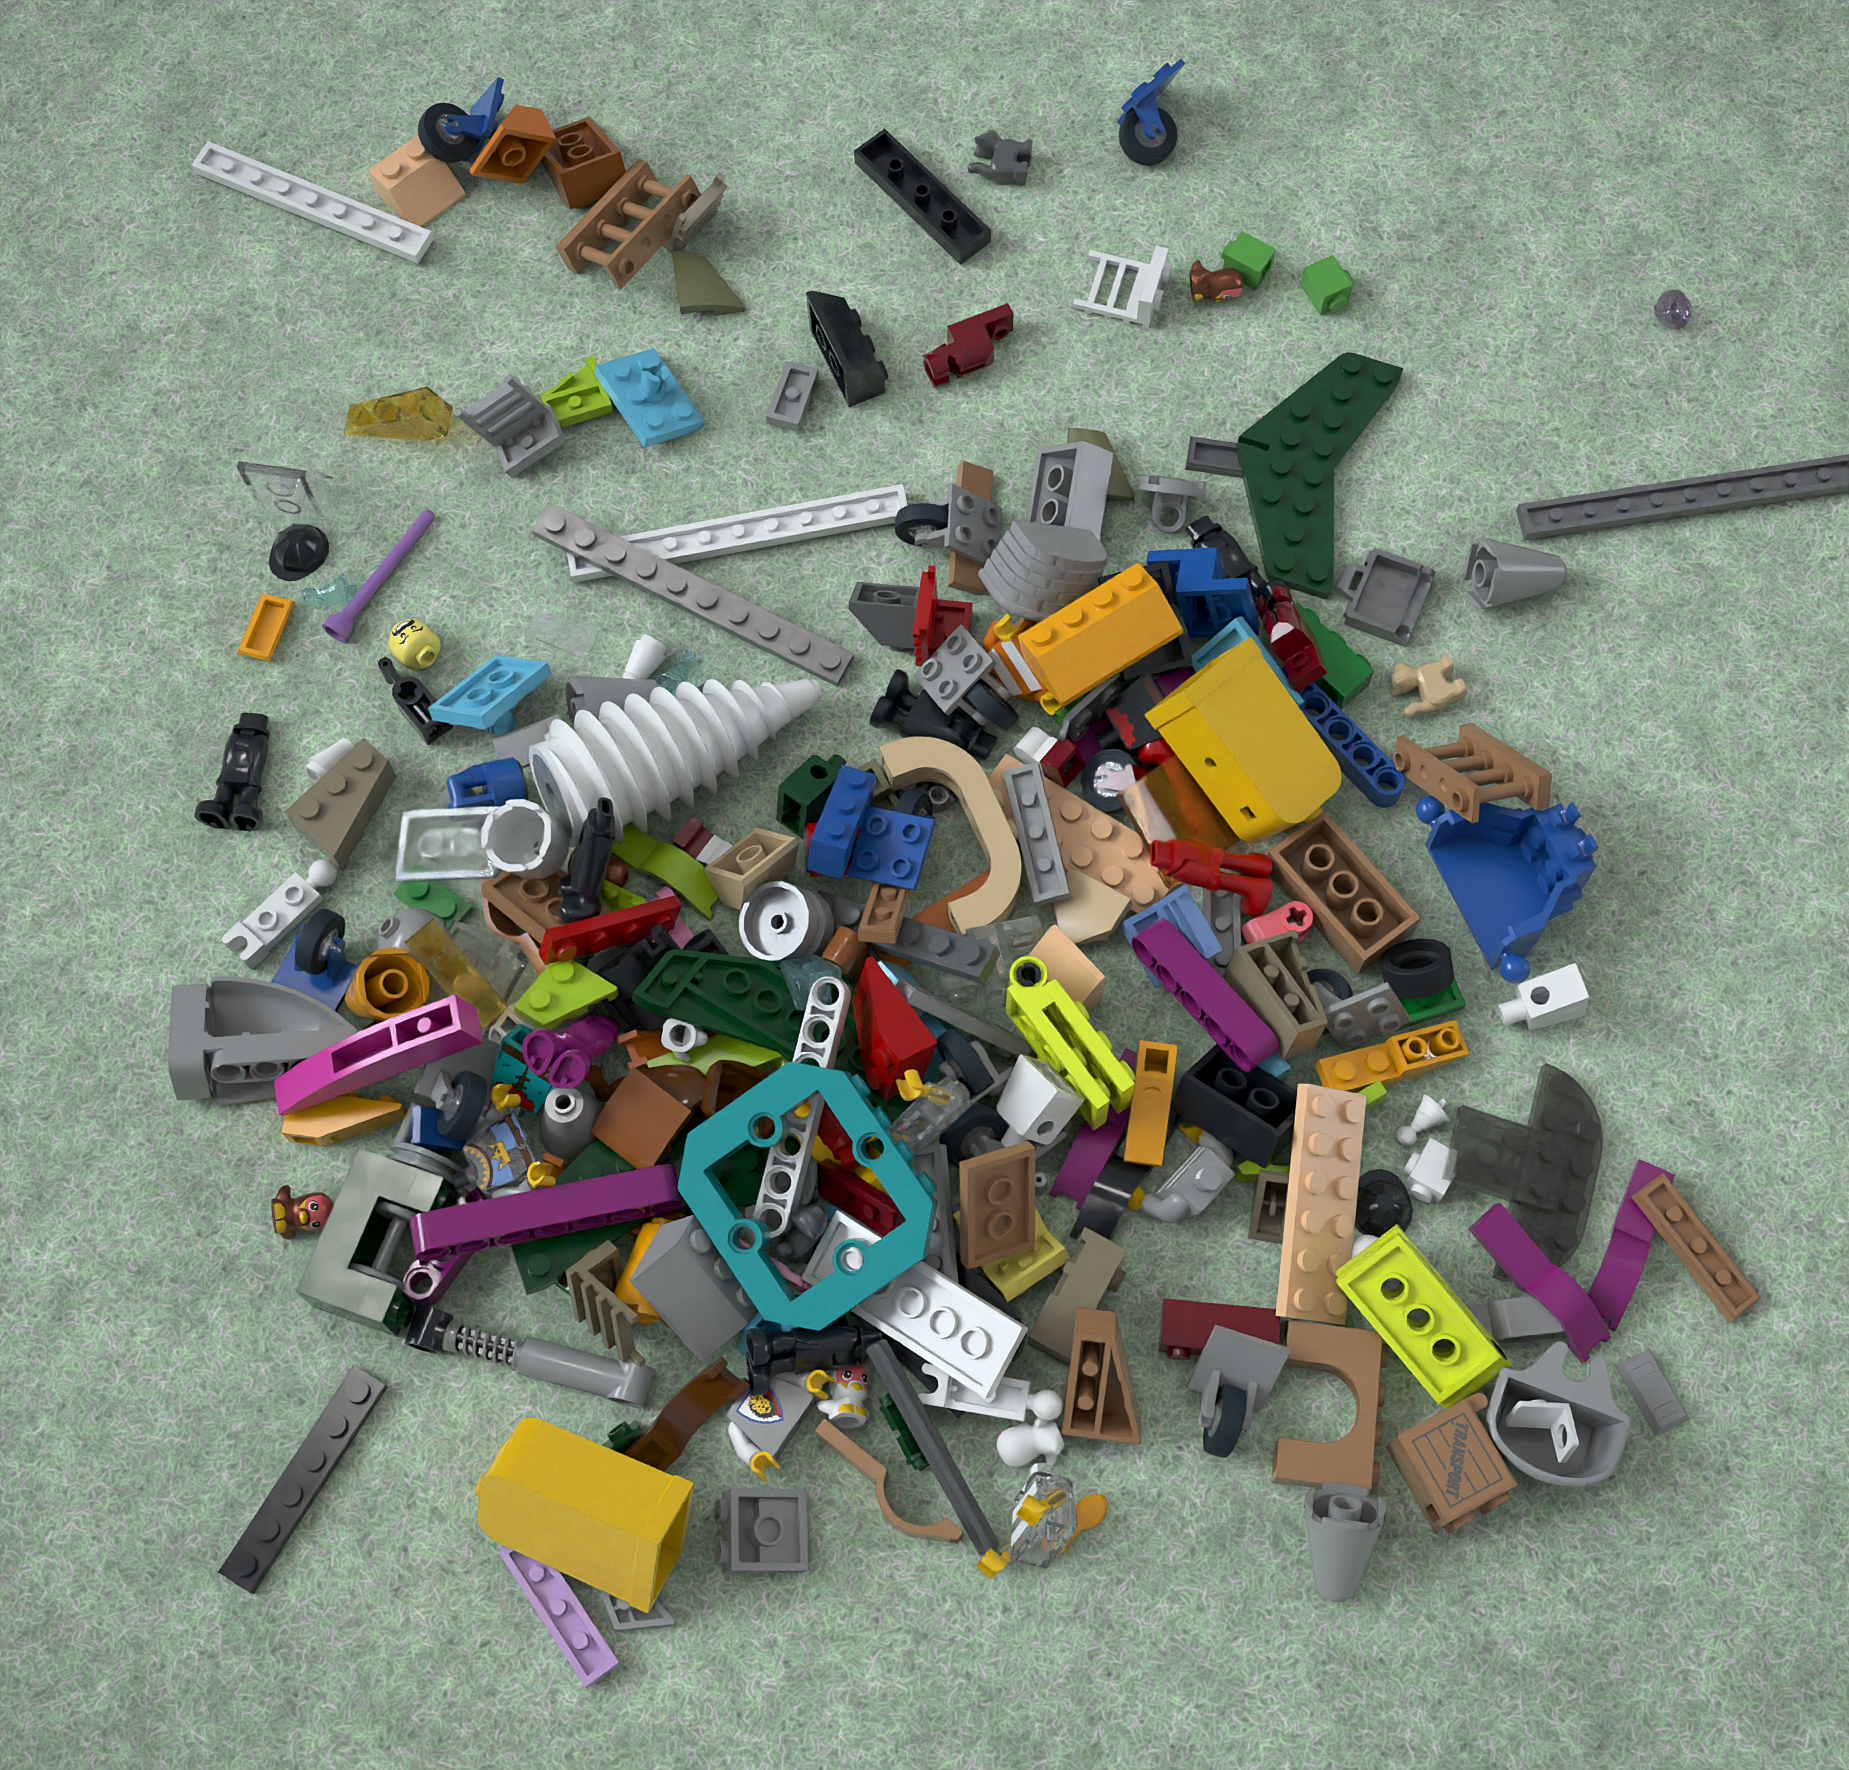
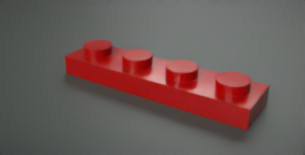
M674 895L545 930L538 955L545 965L558 961L565 962L579 955L601 952L608 947L623 943L630 944L645 936H652L651 928L658 923H661L666 931L669 932L674 929L682 905Z

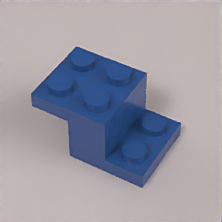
M1217 547L1148 551L1147 565L1163 561L1168 563L1178 607L1181 609L1189 638L1214 637L1230 622L1240 616L1245 619L1256 636L1259 635L1260 622L1248 578L1226 579Z

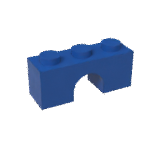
M845 765L841 766L810 841L807 870L842 879L852 855L857 829L861 828L866 807H871L876 774Z

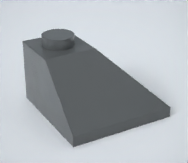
M856 582L848 606L852 614L881 646H890L891 650L898 652L909 651L910 648L915 649L912 633L920 587Z

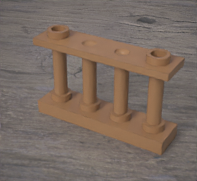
M638 159L555 247L570 271L578 274L589 261L605 267L616 288L621 290L671 237L677 217L681 212L684 214L701 194L691 175L686 174L673 188L658 183L648 162ZM652 195L664 198L654 210L642 206ZM631 217L643 220L633 232L621 228ZM610 239L622 242L612 254L600 251Z
M1473 723L1459 725V739L1456 743L1425 749L1403 735L1397 736L1396 751L1393 755L1396 769L1402 771L1406 778L1471 823L1479 821L1480 803L1517 797L1535 810L1546 809L1550 806L1552 773ZM1454 757H1457V758H1458V759H1453V760H1448V761H1441V760H1444V759H1449V758H1454ZM1473 770L1478 771V772L1467 773V774H1462V775L1460 774V773H1462V772H1468V771H1473ZM1493 783L1498 784V785L1489 786V787H1484V788L1479 787V786L1488 785V784H1493Z

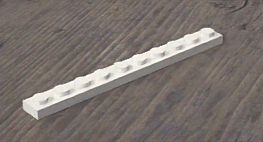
M903 484L620 536V538L672 564H678L895 523L897 512L908 505ZM567 553L573 583L613 576Z

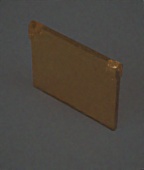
M1176 754L1116 794L1149 854L1150 846L1154 839L1167 842L1170 838L1195 840L1210 847L1223 848L1224 851L1241 840ZM1158 868L1159 871L1157 873L1168 889H1173L1181 883L1173 879L1172 875H1164L1162 869Z

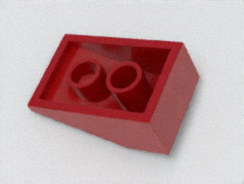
M872 956L865 961L852 1003L863 1069L867 1082L874 1090H878L886 1101L900 1094L896 1080H906L905 1071L917 1070L922 1082L938 1042Z

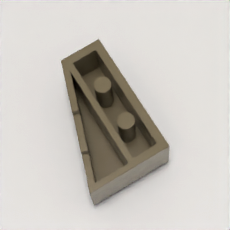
M363 738L296 800L285 813L300 833L337 867L344 871L350 854L357 842H360L367 824L372 815L376 814L397 776L388 759Z
M1296 930L1236 948L1223 975L1230 987L1275 1034L1279 1043L1278 1054L1283 1060L1312 1051L1328 1023L1316 987L1311 985L1308 979L1306 958L1301 957L1296 943L1299 938Z
M1084 1227L1079 1237L1081 1241L1072 1258L1067 1260L1059 1282L1053 1293L1051 1292L1028 1336L1029 1345L1069 1366L1076 1307L1107 1311L1108 1305L1104 1304L1103 1301L1108 1291L1111 1290L1116 1293L1126 1275V1272L1121 1270L1126 1249Z

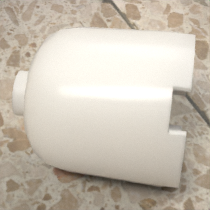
M525 799L506 801V805L501 806L495 813H490L487 816L482 827L481 845L486 850L492 864L497 868L525 879H543L554 874L564 864L569 852V838L564 826L541 806Z

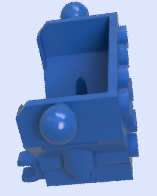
M1434 796L1423 797L1416 805V815L1422 823L1430 825L1432 828L1425 846L1490 969L1493 970L1500 967L1501 976L1509 983L1518 984L1525 981L1530 974V964L1524 956L1528 955L1533 945L1539 940L1545 930L1547 921L1572 911L1573 902L1582 898L1581 891L1597 867L1592 855L1598 850V845L1591 834L1586 835L1581 828L1574 826L1575 822L1581 817L1574 802L1569 803L1566 809L1560 803L1543 811L1535 810L1532 807L1524 811L1521 808L1514 810L1486 802L1480 803L1479 821L1471 823L1452 809L1445 812L1444 803Z

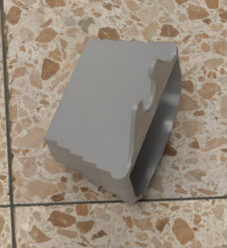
M1013 520L1010 529L1006 530L1003 539H1000L991 557L987 558L984 568L979 570L978 577L999 606L1022 619L1040 623L1099 586L1098 578L1103 576L1108 554L1091 530Z
M1557 1341L1528 1369L1515 1371L1504 1367L1501 1368L1495 1384V1390L1491 1396L1490 1407L1488 1408L1486 1418L1487 1430L1500 1456L1524 1474L1557 1486H1589L1604 1481L1615 1473V1469L1624 1451L1633 1417L1623 1413L1614 1403L1606 1360L1601 1356H1595L1590 1361L1589 1376L1581 1382L1571 1381L1562 1371V1362L1568 1354V1346L1562 1341ZM1542 1399L1551 1403H1569L1579 1445L1566 1463L1558 1462L1550 1429L1508 1427L1506 1425L1505 1419L1517 1402ZM1565 1426L1562 1433L1564 1447L1567 1442V1431Z

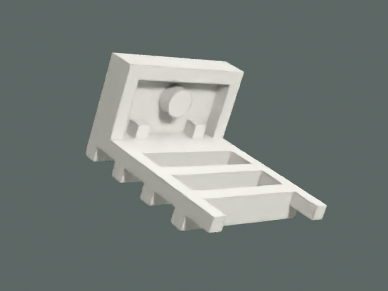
M1155 246L1150 264L1090 250L1088 259L1100 263L1088 300L1084 301L1074 298L1072 307L1085 310L1087 314L1094 312L1104 315V318L1111 319V317L1123 319L1125 323L1130 324L1131 321L1143 324V327L1149 328L1154 310H1160L1164 295V291L1161 290L1163 282L1168 283L1172 263L1167 262L1169 249ZM1107 264L1119 266L1107 305L1096 304L1095 301ZM1127 268L1136 270L1138 273L1125 311L1114 308Z

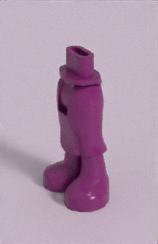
M589 1014L575 1020L565 1030L555 1034L546 1028L536 1029L523 1040L522 1052L524 1060L529 1069L536 1075H541L552 1066L548 1075V1081L554 1087L569 1089L578 1086L587 1078L593 1060L604 1055L616 1042L621 1031L620 1026L604 1014Z

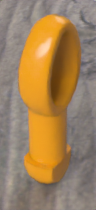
M1091 1494L1082 1498L1074 1506L1072 1518L1067 1522V1531L1064 1533V1529L1062 1530L1059 1541L1057 1543L1054 1542L1053 1534L1049 1537L1046 1544L1049 1552L1054 1555L1062 1554L1067 1550L1066 1546L1082 1530L1096 1527L1106 1514V1497L1102 1494Z

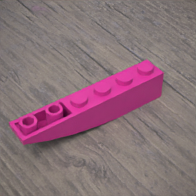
M452 995L385 1020L323 1049L274 1080L278 1115L286 1116L482 1044L483 1040L477 1008L457 995Z

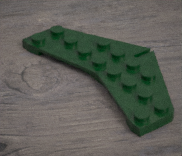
M1343 353L1239 436L1236 444V453L1239 465L1242 467L1245 491L1265 574L1269 581L1280 578L1292 590L1327 600L1333 583L1334 470L1385 401L1395 391L1403 368L1356 353Z
M673 949L660 959L633 992L632 1001L647 1011L778 1052L787 1062H792L811 988L819 978L825 976L832 977L834 968ZM840 972L836 978L844 981L848 985L847 981ZM831 984L822 996L826 1005L834 1004L839 998V989L835 984ZM848 985L851 999L833 1069L850 1072L852 1076L859 1074L870 1089L871 1093L866 1096L875 1109L880 1106L890 1118L893 1126L888 1129L906 1133L919 1114L922 1099L912 1109L910 1107L919 1098L906 1101L902 1098L901 1094H898L885 1101L878 1090H874L867 1082L863 1069L852 1003L854 992ZM824 1021L817 1023L813 1029L814 1039L819 1043L828 1039L830 1034L828 1024ZM810 1059L805 1063L820 1067L815 1059ZM880 1139L868 1143L873 1149L883 1154L884 1145Z
M689 1120L670 1144L673 1149L660 1164L674 1166L678 1182L687 1134L705 1122L703 1120ZM770 1132L767 1139L771 1138L774 1133ZM788 1136L785 1140L784 1146L786 1151L791 1155H796L801 1148L798 1141L792 1136ZM596 1138L555 1178L554 1186L638 1169ZM747 1144L712 1169V1172L736 1207H747L757 1203L771 1147H758ZM816 1186L808 1205L819 1201L820 1196ZM682 1196L683 1205L677 1210L691 1209ZM654 1216L510 1245L526 1296L547 1289L561 1280L566 1270L580 1261L590 1250L598 1248L607 1240L613 1243Z

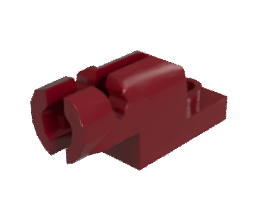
M1009 303L947 326L948 345L944 343L933 351L922 355L925 372L934 388L950 383V372L959 379L994 362V346L991 339L1000 340L1013 331L1014 313Z
M1276 586L1271 588L1274 598L1278 602V604L1274 605L1276 611L1269 610L1266 600L1262 595L1256 600L1257 609L1274 653L1283 662L1290 684L1299 692L1328 672L1315 635L1302 619L1298 606L1294 603L1290 592L1284 587Z

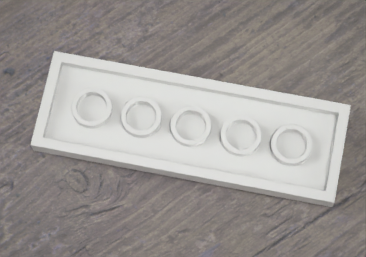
M836 1210L801 1278L814 1286L836 1271L832 1263V1255L835 1248L841 1242L851 1238H864L874 1244L884 1236L846 1212ZM851 1247L847 1251L846 1261L848 1265L854 1269H859L863 1265L864 1256L858 1248ZM923 1261L851 1310L984 1398H992L1028 1330L1023 1324Z

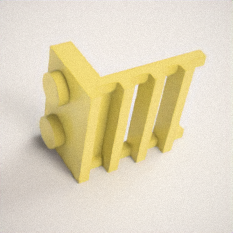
M1035 1207V1248L981 1265L980 1268L985 1279L1009 1302L1016 1296L1023 1294L1029 1287L1048 1274L1055 1272L1058 1267L1066 1263L1068 1259L1070 1260V1257L1065 1247L1048 1232ZM958 1211L953 1214V1217L956 1221V1226L960 1230V1212Z

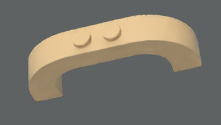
M908 737L879 746L880 763L893 791L914 783L928 781L946 786L958 797L988 863L990 874L984 885L976 892L948 903V917L957 934L979 941L996 931L1011 914L1018 898L1021 880V856L1016 839H1019V835L1011 818L1006 820L1002 808L1005 805L997 787L992 789L983 769L970 754L948 741L932 737Z

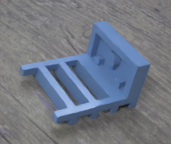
M1186 885L1181 886L1156 904L1119 924L1130 945L1132 937L1159 919L1164 918L1184 936L1205 960L1223 950ZM1140 961L1154 988H1157L1158 986L1162 985V983L1152 974V972Z

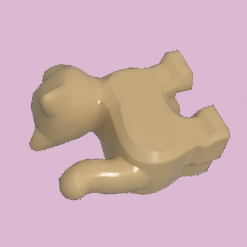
M1449 653L1444 654L1436 662L1425 663L1419 667L1400 663L1395 666L1394 674L1391 678L1393 686L1391 696L1410 692L1414 688L1419 692L1421 702H1413L1406 706L1404 709L1406 717L1441 711L1450 703L1461 700L1467 693V687L1462 678L1454 680L1453 683L1446 680L1451 678L1450 670L1454 669V663Z

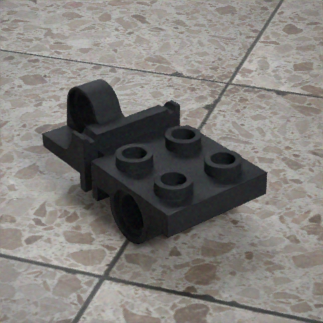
M661 923L651 928L653 939L655 940L654 943H651L645 936L595 972L598 976L618 987L619 995L615 999L608 1001L605 998L600 1002L625 1033L633 1030L652 1031L669 1019V1017L647 1011L632 1001L633 992L668 951L680 949ZM710 929L695 935L683 948V950L729 955Z

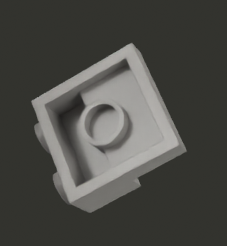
M730 1488L722 1492V1499H717L714 1507L715 1522L722 1524V1540L716 1541L714 1550L715 1562L718 1565H722V1574L803 1573L808 1571L807 1489Z

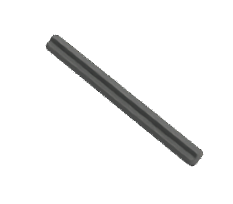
M886 1339L873 1343L866 1349L867 1354L975 1549L981 1556L990 1548L995 1550L999 1546L995 1533Z

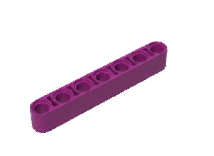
M658 1165L419 1213L409 1221L415 1257L419 1261H434L673 1212L683 1205L682 1195L677 1189L678 1178L676 1169L672 1165Z

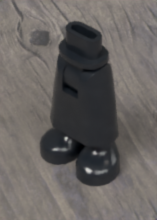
M900 669L894 672L885 696L882 695L877 701L869 722L871 726L877 729L889 727L901 730L900 737L902 738L932 737L948 741L965 750L971 756L974 755L985 761L998 738L985 732V726L981 724L979 726V723L956 708L949 716L945 714L925 689L916 697L909 690V677L907 673ZM898 709L909 712V714L907 715L903 712H900Z
M605 797L599 798L596 808H592L589 811L587 819L582 825L577 850L570 864V874L561 877L557 884V893L563 898L558 909V916L568 924L599 916L602 909L601 896L604 893L606 871L615 840L613 802Z

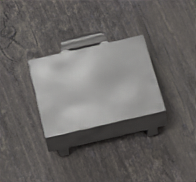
M1374 547L1373 551L1369 550L1364 566L1356 564L1344 566L1335 588L1341 597L1350 601L1343 615L1346 618L1344 625L1407 647L1436 571L1429 567H1423L1418 562ZM1357 575L1362 577L1357 591H1354L1350 588Z

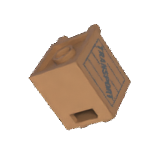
M1476 1393L1398 1434L1385 1447L1434 1533L1445 1528L1446 1532L1450 1534L1476 1518L1475 1510L1479 1509L1483 1516L1500 1507L1511 1499L1508 1491L1517 1486L1513 1476L1476 1415L1478 1411L1487 1405V1398L1482 1393Z

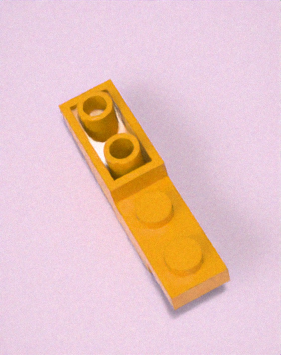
M1456 1020L1392 1036L1384 1043L1319 1059L1314 1066L1323 1087L1358 1093L1378 1080L1383 1086H1387L1443 1067L1467 1057L1470 1053Z

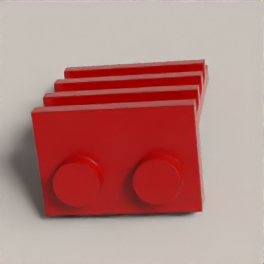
M932 565L928 566V572L922 571L912 633L914 638L913 646L915 647L914 656L916 657L915 665L919 667L933 655L960 624L970 632L973 603L938 599L936 566Z

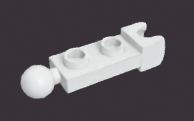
M326 859L316 860L309 867V877L305 880L295 872L242 923L240 921L237 922L222 937L223 944L231 952L238 950L243 945H247L240 958L249 969L255 968L270 953L269 950L323 900L316 889L318 887H328L336 880L337 870L332 862Z
M924 1363L922 1366V1371L925 1374L933 1375L938 1380V1388L934 1393H920L918 1395L922 1404L1019 1421H1026L1027 1410H1032L1041 1420L1051 1421L1061 1414L1063 1408L1062 1399L1056 1391L1043 1389L1035 1395L1030 1394L1032 1384L1030 1381L1002 1377L992 1398H984L935 1365Z

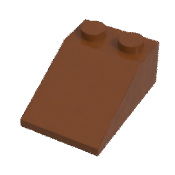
M590 117L552 130L556 140L541 159L559 196L569 209L584 208L590 205L592 201L602 198L626 172L621 152Z

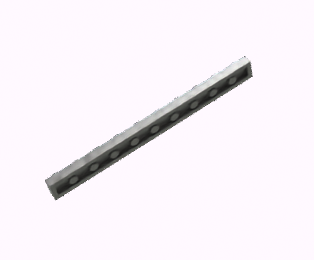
M1849 454L1518 504L1516 513L1524 540L1849 492Z
M549 502L532 529L533 536L837 687L854 659V653Z

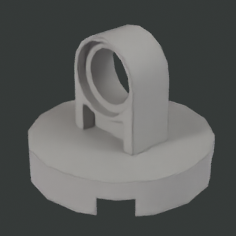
M1139 474L1138 489L1154 491L1151 514L1154 526L1165 532H1175L1184 523L1188 495L1205 496L1207 482L1197 480L1193 482L1182 478ZM1171 506L1177 512V519L1171 526H1164L1159 520V514L1163 508Z

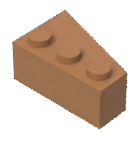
M1076 1307L1063 1409L1062 1435L1133 1444L1141 1443V1417L1116 1312Z

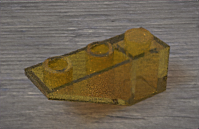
M428 386L349 405L344 434L428 441L448 436L453 407Z
M434 918L404 942L449 997L457 995L477 1008L481 1030L509 1006Z

